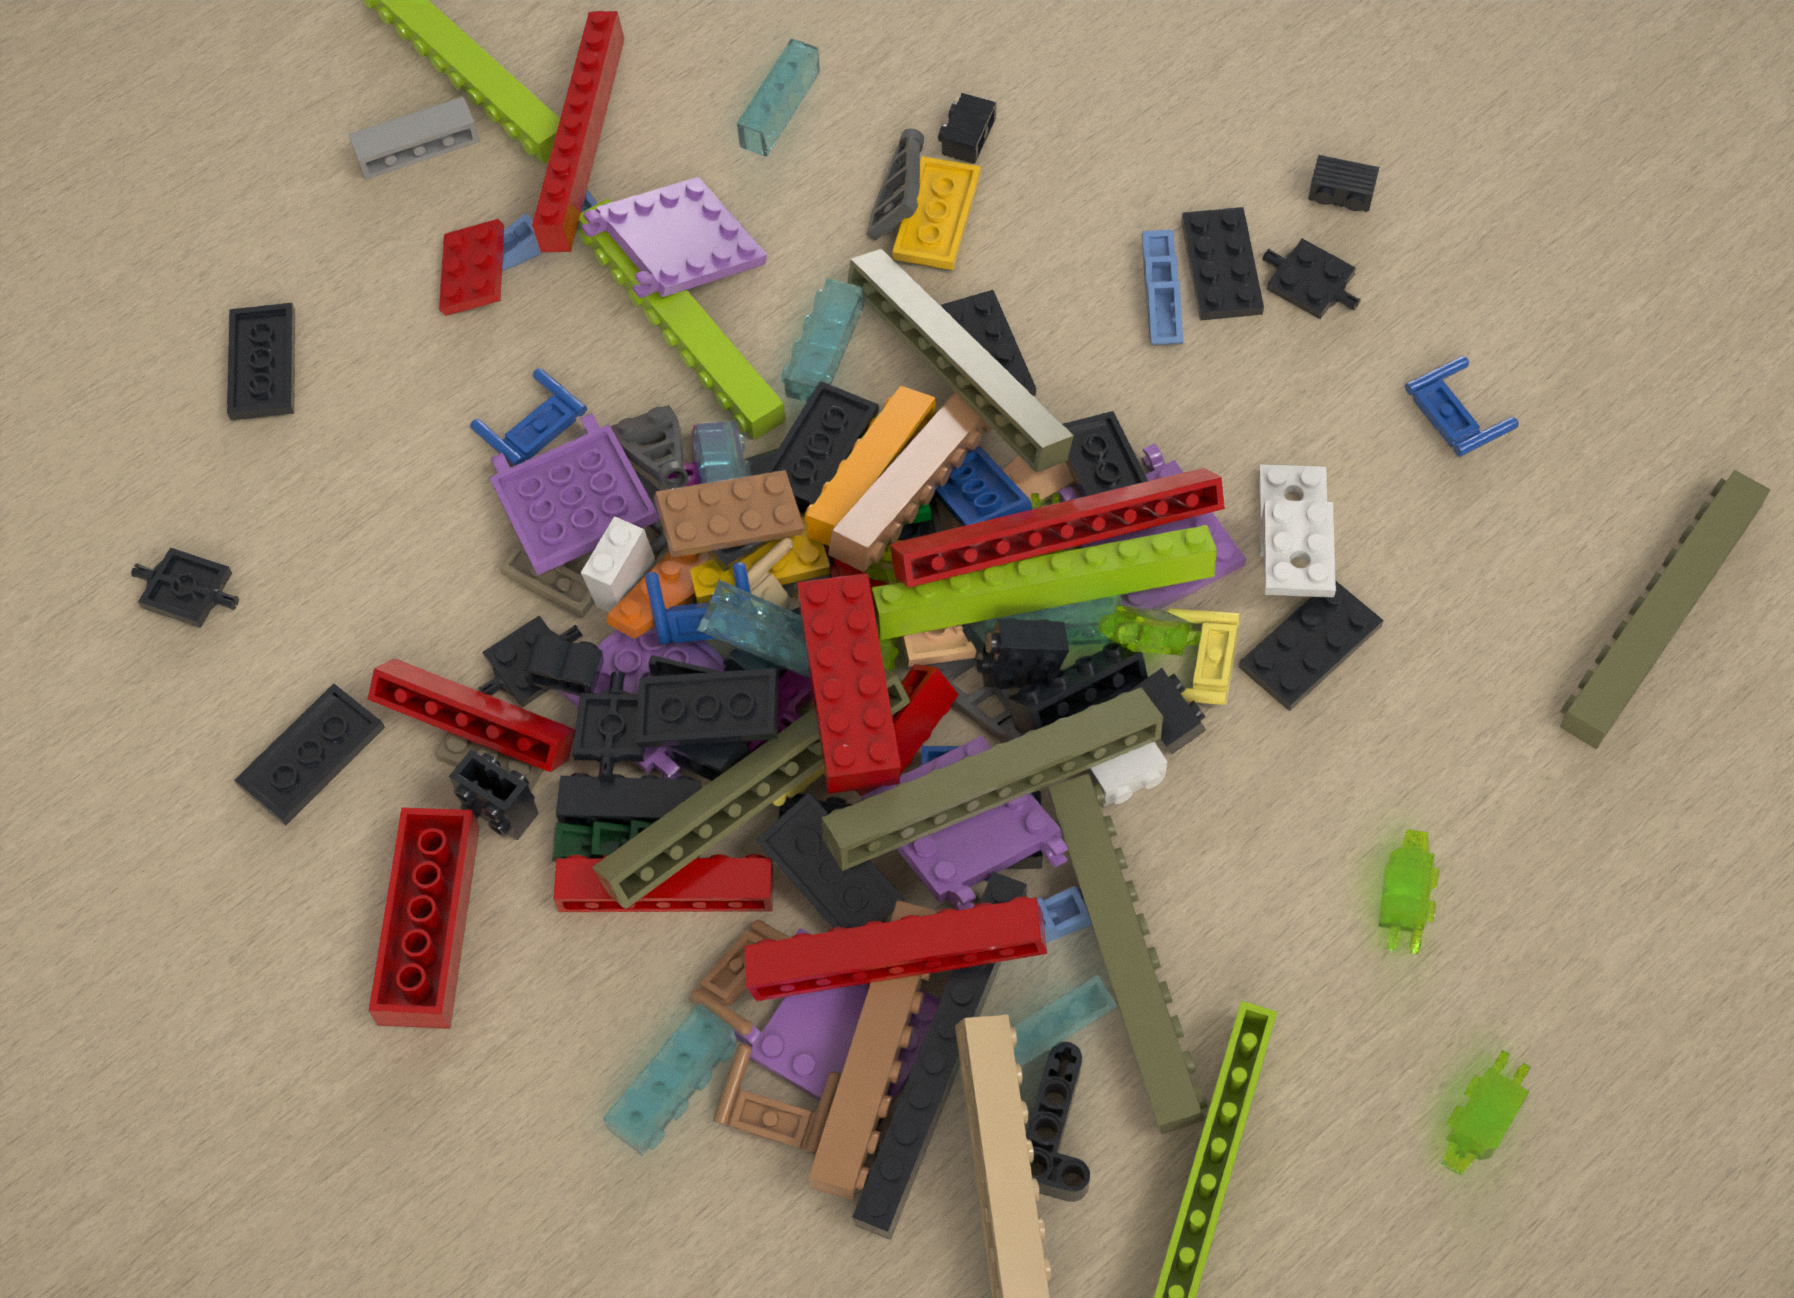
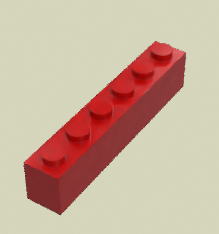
M396 658L375 667L373 670L367 700L548 772L554 771L569 761L575 736L574 728Z
M723 854L711 855L709 858H695L627 909L623 908L608 895L592 868L608 855L603 856L602 859H588L582 855H571L567 859H556L553 899L558 912H773V863L771 858H766L760 854H750L745 856V858H730Z

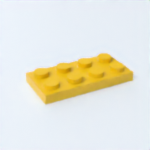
M921 156L920 189L917 198L918 208L913 216L908 219L905 218L901 222L892 251L893 260L947 270L954 269L981 177V166Z

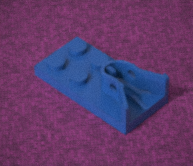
M980 446L976 447L975 450H969L962 465L959 468L954 467L945 485H939L934 492V495L961 526L1033 509L1030 499Z

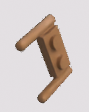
M759 919L754 921L751 931H745L700 982L701 988L695 989L690 994V1002L742 1035L750 1034L753 1030L752 1023L726 1007V1005L730 1007L747 988L744 946L756 944L763 939L777 941L789 939L790 937Z
M739 1044L713 1121L816 1154L841 1074L837 1071H832L828 1074L817 1111L814 1113L740 1090L739 1088L752 1049L748 1044Z

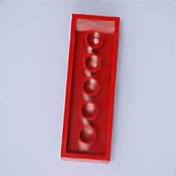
M868 573L797 582L798 606L828 794L900 784L901 765Z
M401 807L368 1010L378 1026L451 1029L480 829L472 810Z

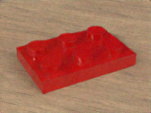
M499 219L444 234L439 310L445 316L501 301L504 224Z

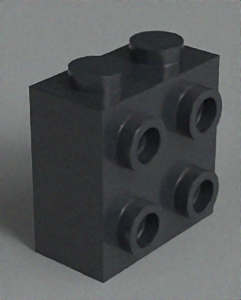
M997 619L992 632L987 634L986 645L983 651L979 652L977 656V671L982 673L984 687H997L999 689L1022 688L1029 684H1036L1046 679L1051 672L1060 670L1070 651L1065 623L1047 619Z
M470 749L449 776L455 789L453 793L462 804L460 808L462 810H472L476 819L481 817L489 822L488 826L502 837L508 834L519 840L539 814L534 801L535 796L530 791L527 778L515 770L509 773L501 768L499 761L490 754L484 753L480 755Z

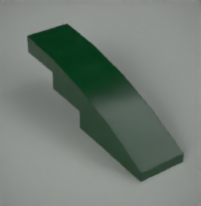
M631 820L629 825L594 821L592 827L556 823L551 861L567 859L571 855H582L588 859H602L603 856L610 855L648 828L653 822Z

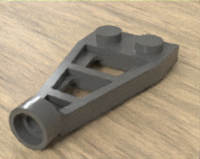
M910 128L905 129L901 133L899 145L896 147L871 212L866 234L874 240H877L886 232L891 233L899 222L913 216L918 208L920 152L924 144V135L919 130ZM905 184V186H904L903 188H901L898 192H896V193L893 195V193H894L896 190H898L901 186H903V185Z
M670 405L652 408L648 413L634 418H625L619 421L618 424L610 426L627 458L660 482L667 490L686 486L688 474L684 468L681 427ZM666 436V440L644 449L639 446ZM670 454H672L673 456L665 460L659 461L657 463L653 462L656 459L662 458ZM670 474H678L674 479L667 478Z
M971 626L963 629V633L968 642L971 641L976 649L975 658L928 664L926 666L937 667L959 694L952 703L954 707L1005 743L1025 734L1014 727L1007 699L1011 697L1009 690L997 687H982L973 694H967L953 683V679L973 666L977 667L978 653L982 652L986 645ZM995 694L1005 708V711L994 718H990L977 705Z

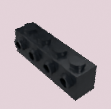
M1112 642L1103 646V650L1091 656L1077 659L1074 665L1064 670L1051 672L1046 679L1036 684L1023 686L1018 693L1007 698L1015 729L1023 733L1037 730L1054 723L1060 718H1067L1084 711L1092 705H1099L1116 698L1121 693L1128 692L1148 678L1143 652L1121 642Z

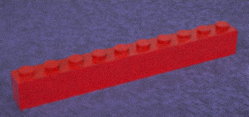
M592 11L587 16L532 223L540 252H571L625 39L618 11Z
M1200 468L890 544L894 577L907 588L1223 510L1225 506L1222 477L1206 468Z

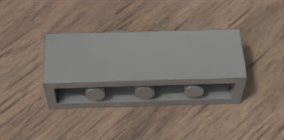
M464 96L348 134L365 180L480 142L475 122Z

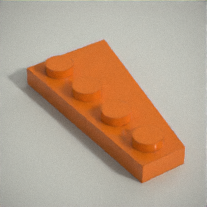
M669 551L649 571L656 572L659 576L665 609H669L671 606L690 605L693 603V598L696 597L690 569L713 559L708 552L671 557ZM645 576L607 614L608 625L633 639L655 627Z

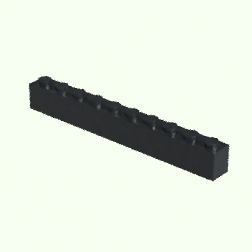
M992 871L980 903L999 904L1010 902L1011 899L1016 897H1027V884ZM1001 962L952 970L852 1216L855 1226L887 1239H892L960 1068L955 1025L964 1018L980 1017Z

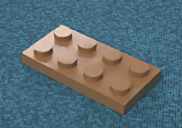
M786 470L656 491L654 496L671 557L800 536L804 531Z

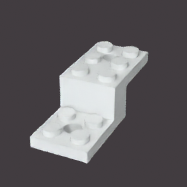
M1260 464L1259 537L1260 556H1264L1265 595L1334 597L1335 595L1333 502H1327L1326 467ZM1289 492H1295L1302 499L1300 501H1288L1284 495ZM1294 558H1303L1307 561L1308 566L1296 568L1290 561Z

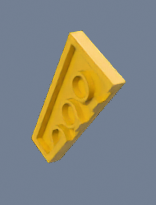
M805 516L801 517L804 526L803 534L788 537L794 543L793 548L768 570L770 574L774 575L780 585L830 574V566L824 545L808 538L807 523L804 521ZM782 539L770 541L740 562L746 565L748 571ZM711 559L690 569L698 604L737 595L732 568L724 572L715 560Z

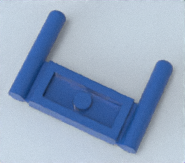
M1460 356L1405 384L1406 392L1414 397L1413 401L1450 447H1454V452L1458 457L1513 431L1519 426V422L1515 417H1509L1482 432L1479 430L1480 426L1443 381V379L1469 366V360L1465 356Z
M542 368L534 370L533 378L553 395L508 431L504 439L499 437L480 419H474L470 424V428L499 454L503 452L506 460L513 466L525 462V459H531L576 421L577 416H583L587 411V406Z
M738 562L732 567L738 601L736 599L671 606L669 609H665L658 574L656 572L647 573L645 575V582L658 643L668 644L672 641L674 643L739 637L741 634H757L758 626L746 565Z

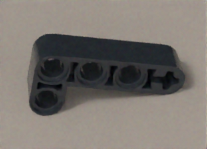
M1063 1041L1055 1044L1049 1052L1026 1138L1030 1139L1033 1145L1034 1158L1032 1163H1039L1046 1170L1040 1176H1032L1038 1182L1039 1194L1068 1202H1076L1084 1198L1088 1192L1090 1170L1084 1161L1061 1154L1059 1151L1081 1073L1082 1054L1075 1044ZM1063 1059H1068L1070 1063L1067 1065L1065 1077H1058L1060 1064L1063 1062ZM1057 1092L1062 1094L1065 1101L1055 1105L1049 1103L1045 1097L1049 1093ZM1048 1127L1055 1132V1136L1050 1140H1042L1038 1138L1035 1132L1039 1128ZM1075 1173L1082 1178L1083 1182L1079 1186L1070 1187L1063 1182L1062 1178L1066 1174Z

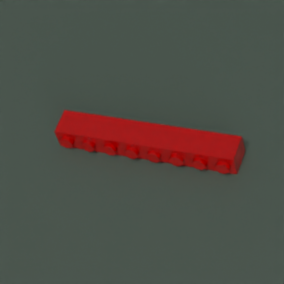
M1016 897L1011 899L1010 902L999 904L980 903L973 908L963 910L943 909L936 914L921 917L907 915L900 920L885 923L871 921L864 926L849 929L835 927L828 930V932L813 935L799 933L792 936V938L777 941L763 939L756 944L744 946L746 987L756 1001L1048 954L1043 912L1036 897Z

